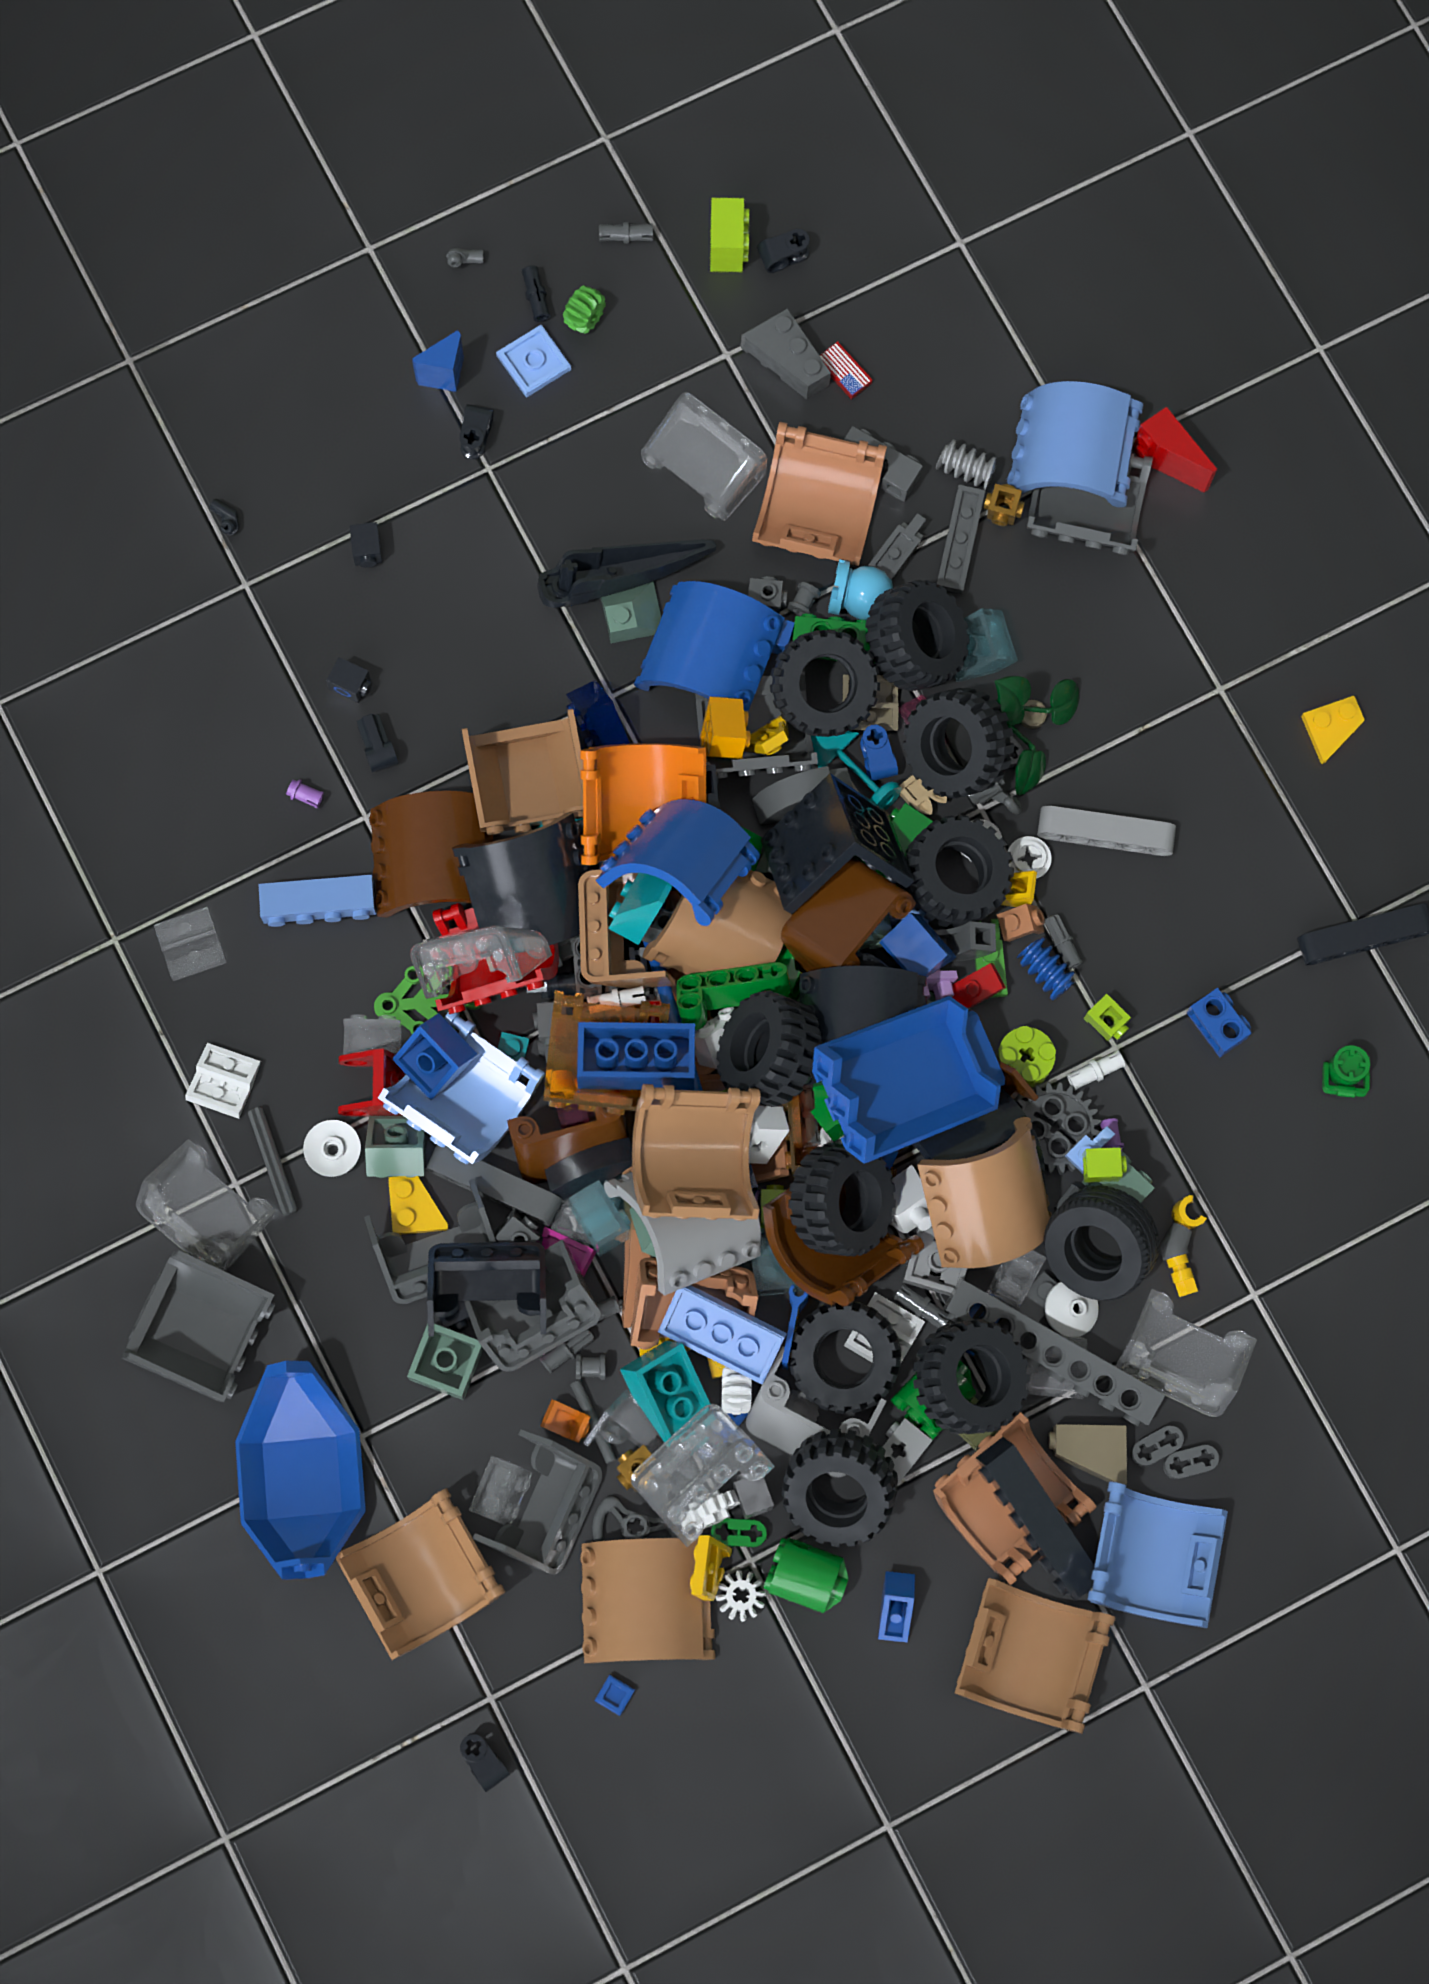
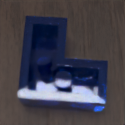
M596 680L566 694L570 703L566 705L567 711L568 709L574 710L575 721L581 731L585 730L587 738L584 739V743L587 749L589 747L630 744L612 699Z

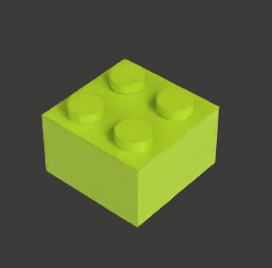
M712 198L710 271L742 272L743 262H748L749 209H744V198Z

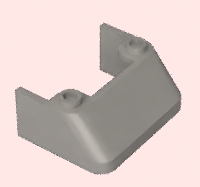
M782 1346L747 1415L746 1427L752 1435L792 1456L796 1448H800L801 1443L805 1439H813L815 1433L821 1431L830 1434V1430L784 1407L789 1398L790 1389L785 1380L776 1376L782 1363L785 1348ZM881 1398L868 1424L855 1418L847 1419L839 1428L841 1433H848V1430L857 1431L856 1435L862 1438L864 1435L869 1436L886 1400ZM840 1472L825 1473L834 1478H842L847 1475Z

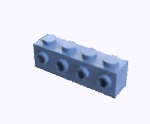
M372 875L259 884L260 917L264 924L268 923V926L271 927L283 926L285 922L296 921L297 924H310L316 919H324L326 922H337L342 920L341 917L353 916L355 920H364L370 918V915H376Z

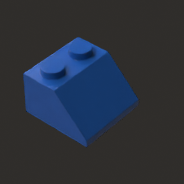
M438 1013L416 1029L392 1060L432 1100L455 1080L478 1054Z

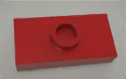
M989 963L952 985L954 993L952 998L967 1009H970L1004 990L1006 987L994 963Z

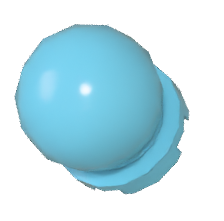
M839 559L834 586L838 587L832 588L828 613L839 615L840 608H845L851 616L860 620H866L870 617L868 612L875 599L884 591L893 588L892 581L884 571L878 568L861 566L852 571V568H849L850 561Z

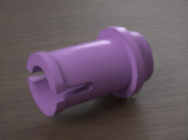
M299 779L298 781H291L286 795L291 796V800H300L317 809L323 799L324 792L303 784L302 780Z
M1118 1119L1102 1120L1100 1124L1101 1130L1108 1126L1115 1133L1102 1148H1121L1122 1151L1124 1143H1121Z

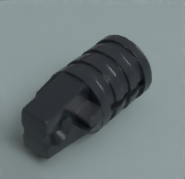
M575 971L568 973L558 972L554 978L543 981L544 987L528 991L526 986V993H541L542 998L576 996Z

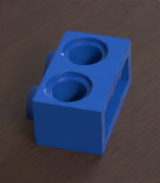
M1216 988L1190 1006L1186 1013L1220 1058L1245 1041L1251 1035L1249 1030L1251 1027L1243 1015H1238L1232 1006L1234 1004L1229 995L1225 992L1221 993ZM1206 1005H1215L1219 1010V1015H1210L1206 1010ZM1231 1027L1234 1029L1236 1038L1226 1037L1223 1033V1028Z

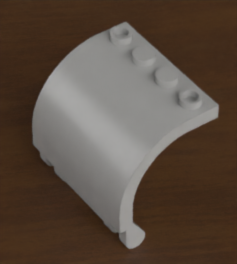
M633 1172L622 1175L619 1180L611 1179L604 1183L605 1192L610 1198L620 1196L632 1206L642 1219L656 1254L658 1291L664 1296L761 1256L759 1217L758 1219H747L745 1221L730 1218H718L716 1220L698 1217L680 1219L667 1216L651 1218L642 1216L635 1195Z

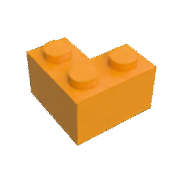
M709 697L700 734L701 747H706V756L742 759L744 748H749L751 738L750 731H746L748 711H744L743 699Z

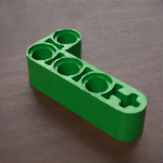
M780 962L682 976L677 981V1006L681 1023L695 1024V1031L699 1030L707 1023V1010L740 1006L739 1003L743 999L750 998V995L757 992L772 991L789 997L792 990L786 965Z

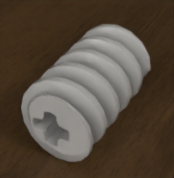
M953 439L944 447L936 469H940L945 464L944 473L949 474L954 469L955 478H959L964 473V481L967 483L974 477V486L976 487L984 481V490L986 491L996 469V457H992L986 462V453L983 452L976 458L975 448L967 454L966 444H962L959 449H956V440Z

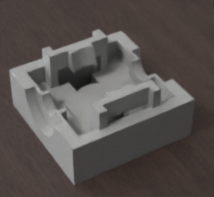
M917 1228L916 1235L923 1240L924 1249L916 1255H911L903 1283L950 1296L960 1278L965 1279L967 1268L942 1267L936 1241H934L933 1228L925 1231ZM930 1270L935 1273H941V1276L931 1275Z

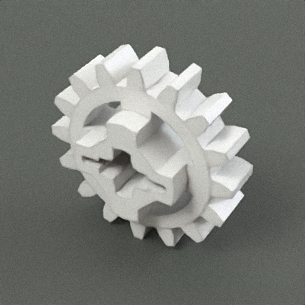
M716 1489L688 1502V1510L681 1512V1514L677 1515L682 1529L697 1526L700 1531L730 1517L728 1511L739 1505L740 1501L735 1490L720 1494L719 1489Z

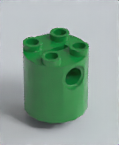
M959 1360L956 1371L957 1384L962 1395L970 1402L976 1395V1391L972 1386V1372ZM916 1372L890 1401L900 1411L903 1412L905 1410L907 1412L904 1415L905 1419L915 1427L921 1425V1431L934 1440L943 1429L936 1425V1419H929L924 1413V1410L927 1409L925 1405H919L916 1397L920 1394L918 1388L914 1389L913 1380H917Z
M782 1537L773 1562L778 1563V1565L772 1564L763 1589L769 1590L768 1593L821 1613L826 1612L840 1602L849 1580L844 1557L790 1537L787 1539Z

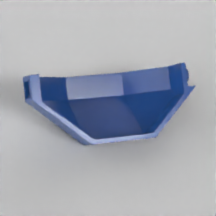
M283 1361L267 1365L235 1441L241 1525L282 1580L306 1579L326 1574L366 1511L360 1430L309 1361Z

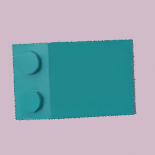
M638 873L634 881L628 880L620 895L625 898L622 903L616 901L609 916L613 920L608 929L639 945L665 902L672 885L656 876Z
M665 1341L620 1369L632 1396L669 1449L674 1448L718 1420L683 1343Z

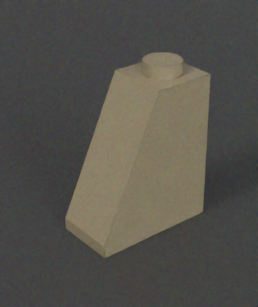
M1056 1424L1053 1427V1432H1048V1449H1053V1457L1108 1483L1115 1482L1127 1485L1126 1426Z

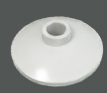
M327 1120L315 1125L309 1131L304 1141L303 1152L305 1160L315 1172L327 1177H336L349 1172L356 1165L361 1153V1143L356 1131L350 1125L338 1120ZM337 1146V1154L330 1155L328 1153L329 1147Z
M1062 1282L1057 1283L1048 1293L1045 1301V1315L1051 1328L1058 1334L1065 1337L1082 1336L1091 1330L1097 1320L1099 1311L1097 1300H1092L1075 1293ZM1075 1303H1077L1079 1306V1311L1077 1314L1073 1310V1306Z

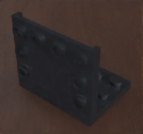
M831 773L811 792H808L761 839L783 909L790 914H793L854 855L864 860L872 870L878 869L884 873L886 878L892 883L898 882L907 888L914 882L889 813Z

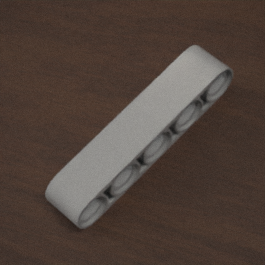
M1043 806L1040 810L1037 835L1047 840L1169 856L1173 854L1176 826L1161 821L1057 806Z

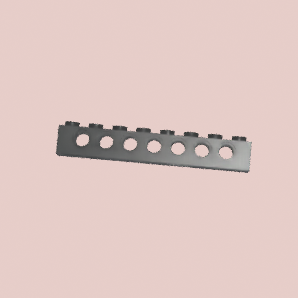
M961 1278L943 1309L949 1312L947 1318L954 1322L986 1320L987 1323H995L999 1318H1007L1009 1321L1008 1331L1014 1336L1013 1342L1019 1341L1020 1343V1337L1023 1333L1032 1332L1034 1335L1033 1344L1029 1347H1022L1023 1351H1021V1354L1027 1357L1029 1365L1038 1369L1041 1364L1050 1370L1047 1375L1061 1383L1065 1379L1075 1384L1073 1390L1087 1398L1092 1393L1100 1398L1099 1405L1112 1412L1115 1408L1125 1412L1123 1418L1136 1426H1139L1140 1422L1149 1425L1165 1397L1158 1390ZM975 1303H981L984 1307L983 1315L977 1319L971 1318L969 1315L970 1307ZM1052 1346L1058 1347V1359L1053 1362L1047 1361L1045 1358L1046 1350ZM1076 1361H1082L1085 1366L1084 1372L1079 1376H1073L1070 1371L1071 1365ZM1102 1375H1107L1110 1380L1108 1388L1098 1390L1096 1388V1380ZM1126 1390H1133L1135 1394L1134 1401L1131 1404L1124 1405L1121 1401L1122 1393Z

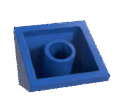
M458 330L412 358L418 385L457 391L464 359L461 334Z
M908 914L879 942L903 970L917 972L918 975L929 977L956 958L952 950L920 914Z

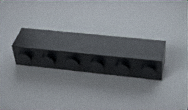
M1002 1437L976 1457L981 1466L978 1472L988 1484L992 1482L996 1488V1491L993 1492L994 1496L1003 1507L1008 1506L1011 1511L1008 1517L1018 1529L1022 1527L1026 1533L1023 1537L1024 1541L1033 1552L1035 1550L1038 1551L1041 1556L1038 1561L1048 1574L1052 1572L1056 1578L1053 1584L1063 1596L1068 1594L1077 1601L1093 1588L1094 1580L1091 1577L1095 1566L1015 1445L1005 1437Z

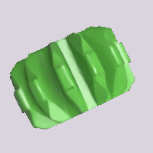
M581 286L579 290H575L572 297H569V302L565 305L566 310L563 312L564 323L574 331L584 334L588 333L599 322V318L603 314V309L606 306L605 297L594 288Z

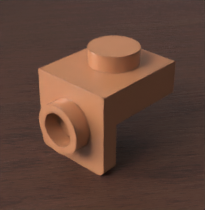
M1024 904L997 914L1004 941L1010 942L1032 933L1041 934L1045 932L1043 927L1045 923L1044 915L1037 906Z

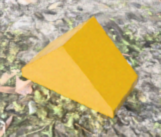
M1033 870L1014 873V877L1009 880L1012 883L1011 890L1005 895L1006 899L1001 905L1018 907L1024 904L1031 905L1034 899L1037 872Z

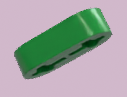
M724 1519L722 1522L713 1525L711 1530L713 1538L730 1547H758L763 1544L767 1535L765 1526L756 1520ZM722 1524H726L728 1530H736L737 1535H729L727 1540L723 1541L721 1536L716 1534V1529L719 1530ZM751 1526H757L756 1529L762 1532V1537H757L756 1542H750V1537L740 1536V1531H750Z

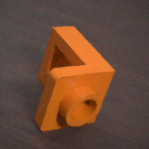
M551 1400L540 1427L579 1443L581 1438H584L589 1431L590 1416L558 1401Z

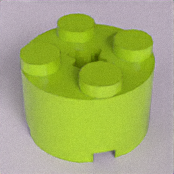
M1022 1026L1009 1032L1004 1037L997 1050L996 1058L998 1061L1015 1068L1028 1085L1033 1088L1042 1084L1048 1077L1055 1063L1056 1049L1045 1033L1035 1028ZM1027 1054L1030 1058L1024 1063L1020 1059Z

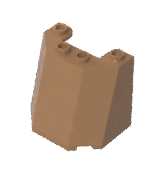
M568 709V718L480 735L469 736L467 728L462 729L481 832L493 835L515 829V833H525L532 831L531 826H545L563 814L573 813L575 819L583 818V779H580L583 759H580L581 747L573 709Z

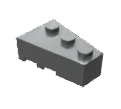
M788 309L741 335V349L746 353L749 352L761 361L760 364L765 368H770L783 382L805 399L829 387L831 372Z

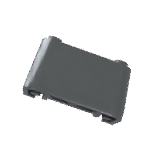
M563 1240L545 1250L546 1334H541L540 1315L529 1316L521 1313L517 1309V1300L464 1301L478 1342L502 1371L509 1372L519 1369L594 1326L600 1319L601 1313Z

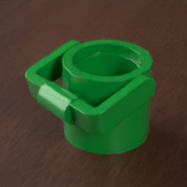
M1354 1045L1345 1046L1339 1049L1329 1062H1323L1322 1089L1325 1093L1351 1098L1367 1095L1370 1088V1059L1363 1049ZM1329 1078L1337 1086L1329 1085ZM1363 1079V1088H1355L1354 1085Z

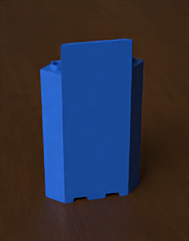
M950 996L814 1048L812 1072L816 1082L822 1081L829 1097L824 1101L833 1121L838 1120L845 1137H842L841 1141L844 1148L864 1164L997 1110L1000 1088L1005 1084L1004 1074L978 1014L973 1010L968 1012L965 1006Z

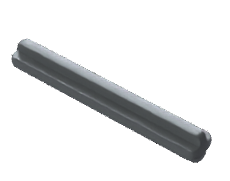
M257 1107L248 1111V1115L281 1212L284 1216L291 1215L297 1212V1206L264 1110L261 1107Z

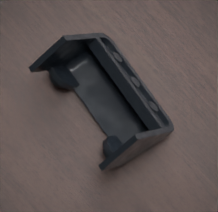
M537 1242L440 1243L429 1249L427 1284L428 1336H434L435 1317L453 1315L458 1310L459 1301L517 1300V1309L521 1313L529 1316L540 1315L541 1334H546V1262L543 1245Z

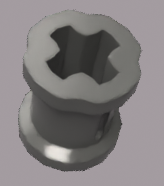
M801 582L797 586L798 592L793 602H789L787 605L788 610L797 616L811 614L810 608L815 599L821 595V592L813 585Z
M576 1354V1380H581L582 1377H600L601 1380H605L606 1354H601L600 1357H582L581 1354Z

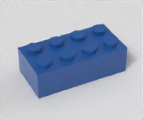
M578 1022V1089L642 1090L643 1084H653L654 1087L662 1088L663 1085H673L674 1090H694L695 1024Z

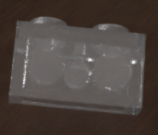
M356 1014L351 1015L350 1019H343V1055L373 1049H386L397 1054L401 1049L402 1024L400 1020H396L395 1016L382 1015L379 1016V1019H368L366 1015Z

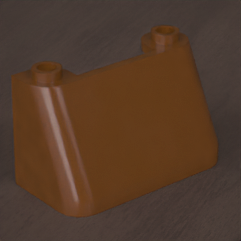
M852 857L793 913L782 928L781 939L799 966L807 971L830 967L860 966L859 958L855 953L889 913L896 919H902L910 913L917 903L907 891L892 883L877 871L872 870L859 859Z
M619 1091L603 1095L596 1101L594 1106L596 1121L540 1135L536 1121L527 1116L507 1120L522 1179L531 1184L547 1182L545 1169L590 1147L628 1138L629 1133Z

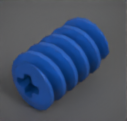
M1042 937L1027 946L1017 958L1024 956L1020 962L1022 967L1031 964L1028 974L1034 975L1038 973L1035 982L1037 984L1045 982L1042 990L1044 992L1053 990L1050 999L1054 1001L1075 983L1071 981L1075 972L1064 973L1068 964L1066 962L1060 965L1056 964L1060 955L1057 954L1050 957L1049 953L1053 947L1042 948L1041 946L1045 941V938Z

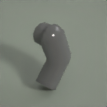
M452 248L447 253V262L451 267H459L462 263H484V250Z

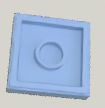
M539 325L496 352L498 359L526 398L571 370V365L542 325Z

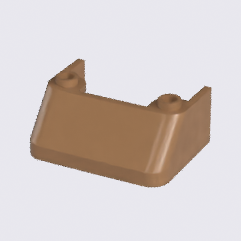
M602 870L585 872L580 877L578 883L580 958L583 977L592 984L628 989L642 985L643 988L675 986V979L666 971L647 972L645 966L637 960L624 961V937L608 929L613 920L609 916L616 901L622 903L625 898L620 895L628 880L634 881L638 873L622 875L605 888H602L595 881L602 873Z

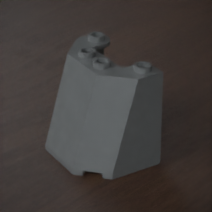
M180 1250L174 1251L170 1254L162 1273H159L132 1328L129 1336L130 1340L121 1358L214 1400L224 1402L226 1398L231 1399L238 1383L234 1382L235 1375L233 1374L235 1371L239 1372L246 1360V1356L242 1354L247 1344L251 1346L259 1331L255 1328L257 1323L263 1317L268 1319L274 1309L275 1303L272 1302L274 1294Z

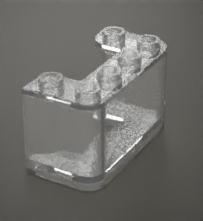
M709 1404L695 1414L633 1472L631 1484L665 1524L688 1547L701 1535L704 1529L703 1520L695 1512L697 1508L736 1472L740 1471L749 1481H757L763 1478L775 1466L720 1406Z

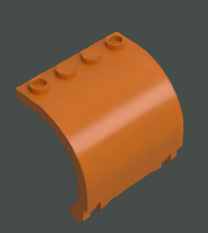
M638 743L605 745L580 750V759H583L580 779H583L584 835H581V844L584 845L581 864L596 865L611 856L614 857L613 850L622 841L628 840L626 834L635 825L641 824L639 818L650 808L655 811L661 805L679 799L696 800L706 803V747Z

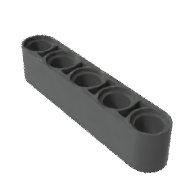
M436 1145L425 1167L426 1170L471 1192L469 1180L474 1179L480 1196L514 1210L519 1214L527 1215L541 1224L550 1226L562 1202L560 1197L483 1161L465 1164L454 1156L455 1151L448 1146L443 1148Z

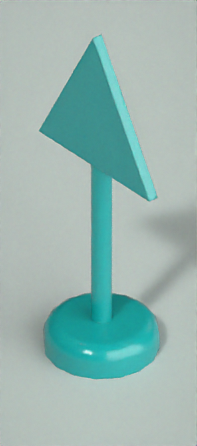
M847 731L845 734L829 737L811 735L814 752H817L818 768L828 766L838 756L874 792L870 799L871 801L887 810L897 800L902 791V787L898 783L891 781L879 788L843 752L859 733Z

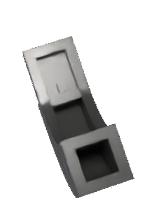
M828 766L815 768L789 776L766 787L751 799L759 825L780 822L784 815L791 811L829 773L853 788L847 767L829 770Z
M970 921L956 928L934 930L956 955V958L951 962L977 959L996 952L995 924Z

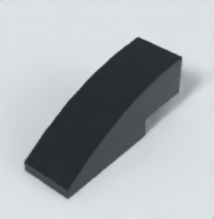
M628 1137L590 1147L545 1169L550 1192L565 1201L585 1187L593 1191L606 1181L613 1179L632 1166V1139Z

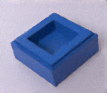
M609 1675L595 1702L620 1716L635 1690Z

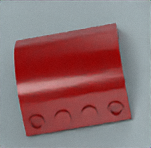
M461 903L451 905L450 909L444 910L440 908L433 911V919L443 937L451 972V987L448 997L435 1000L438 1011L448 1010L449 1015L465 1011V1005L474 1002L475 1007L491 1003L492 996L500 994L501 998L504 999L518 995L517 989L527 986L528 991L544 987L543 981L552 979L557 974L559 965L558 943L522 953L483 956L481 946H483L481 937H477L475 930L478 927L473 908L464 910ZM454 919L458 927L450 929L448 921Z

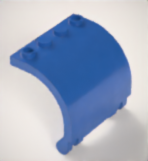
M699 581L678 582V585L672 586L670 591L671 599L664 606L662 618L646 658L642 662L641 675L636 677L634 686L644 691H649L651 686H670L698 694L707 699L709 697L743 699L744 711H749L784 617L763 603L723 586Z
M679 799L667 802L655 811L651 808L648 809L639 818L641 824L635 825L626 834L628 840L622 841L613 850L615 856H611L601 865L602 873L595 881L602 888H605L620 876L628 873H645L656 876L675 887L692 904L695 919L700 925L709 926L714 920V915L718 914L723 907L722 896L737 876L745 877L749 873L751 865L758 861L760 854L749 842L751 837L729 815L701 801Z

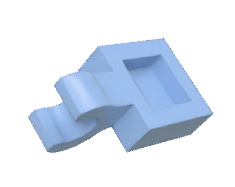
M1106 1126L1093 1140L1085 1135L1065 1157L1083 1174L1082 1154L1085 1149L1102 1148L1115 1133Z

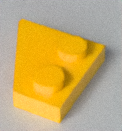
M1355 696L1305 712L1301 716L1321 764L1326 763L1333 753L1364 722V717Z
M781 716L773 719L751 733L749 748L745 747L744 751L766 755L778 752L782 748L781 744L789 740L788 723Z
M406 1176L388 1177L393 1232L405 1235L449 1230L447 1222L418 1176L413 1178Z
M699 1535L698 1544L694 1548L695 1569L690 1579L691 1594L704 1601L715 1600L719 1583L722 1581L725 1573L724 1568H720L723 1557H730L732 1554L731 1547L711 1536Z

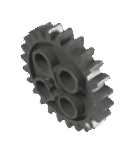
M1049 1082L1045 1086V1091H1042L1037 1085L1034 1088V1092L1039 1097L1036 1101L1025 1097L1027 1102L1019 1099L1017 1104L1025 1115L1031 1119L1032 1125L1038 1126L1042 1131V1136L1038 1137L1048 1175L1052 1174L1054 1168H1057L1059 1174L1063 1175L1065 1166L1071 1172H1074L1075 1166L1065 1155L1085 1135L1093 1140L1100 1133L1094 1127L1099 1126L1101 1120L1092 1118L1098 1110L1088 1109L1092 1100L1088 1099L1083 1102L1081 1100L1083 1091H1080L1077 1095L1072 1094V1085L1067 1091H1063L1062 1083L1060 1082L1056 1090L1052 1089ZM1045 1104H1055L1058 1107L1059 1113L1056 1115L1048 1114L1044 1108ZM1034 1113H1038L1043 1120L1036 1118ZM1068 1121H1078L1081 1124L1082 1130L1080 1132L1071 1131L1068 1128ZM1056 1123L1060 1127L1059 1130L1053 1134L1050 1132L1051 1126H1054ZM1066 1137L1075 1140L1076 1144H1071ZM1054 1142L1061 1143L1065 1148V1153L1061 1155L1055 1154L1051 1149V1144Z

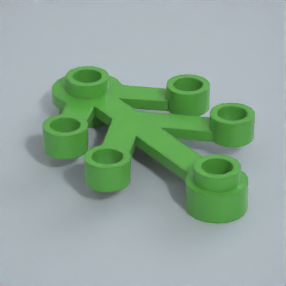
M444 963L435 965L433 975L415 997L403 999L412 985H416L422 980V973L418 967L411 966L407 968L405 978L392 993L386 992L379 995L375 1000L374 1010L376 1015L385 1021L397 1020L412 1035L415 1027L420 1026L424 1022H415L404 1011L416 1010L427 1020L438 1014L432 1009L437 1007L435 1000L447 998L449 994L431 995L442 982L449 979L450 969L448 965ZM440 968L447 970L446 975L443 977L436 974ZM412 971H416L419 974L415 980L408 978L409 973ZM385 1002H392L393 1008L391 1010H384L383 1005ZM473 1002L466 1004L465 1007L469 1010H477L482 1005L475 1007Z

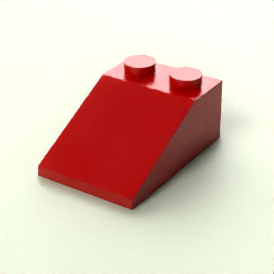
M1167 407L1140 425L1133 445L1137 457H1153L1152 468L1202 492H1206L1209 489L1217 468Z

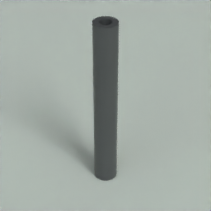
M581 1380L571 1383L570 1386L582 1412L590 1416V1429L606 1464L615 1461L617 1458Z

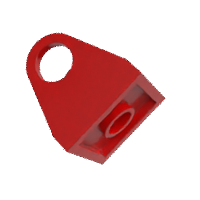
M373 1049L339 1056L338 1063L340 1065L352 1067L373 1066V1100L339 1106V1115L350 1117L403 1116L400 1113L395 1115L383 1107L385 1102L378 1098L384 1088L394 1086L406 1075L392 1060L396 1054L386 1049Z

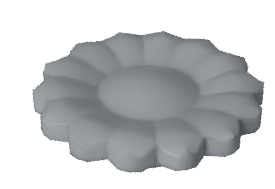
M792 1389L784 1407L816 1422L819 1416L818 1405L814 1402L811 1403L805 1398L806 1395L802 1390L799 1391L798 1389L796 1391Z

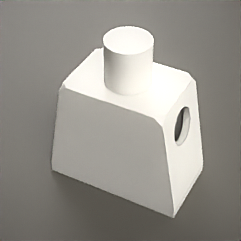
M911 1165L891 1179V1182L895 1184L896 1192H893L896 1207L892 1210L894 1217L891 1225L902 1233H908L915 1227L925 1231L932 1226L921 1179L915 1168Z

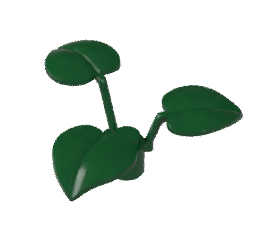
M1007 676L994 681L998 693L996 701L1001 706L1000 712H1005L1009 719L1007 721L1008 728H1012L1013 733L1029 747V750L1026 749L1021 752L1016 765L1015 786L1016 795L1018 796L1025 794L1039 783L1045 772L1046 759L1043 751L1036 750L1035 745L1018 731L1014 725L1020 724L1023 721L1025 711L1052 713L1053 724L1062 725L1067 723L1075 714L1079 703L1078 684L1071 679L1061 680L1055 685L1050 696L1051 707L1049 708L1023 706L1031 695L1030 682L1024 677Z

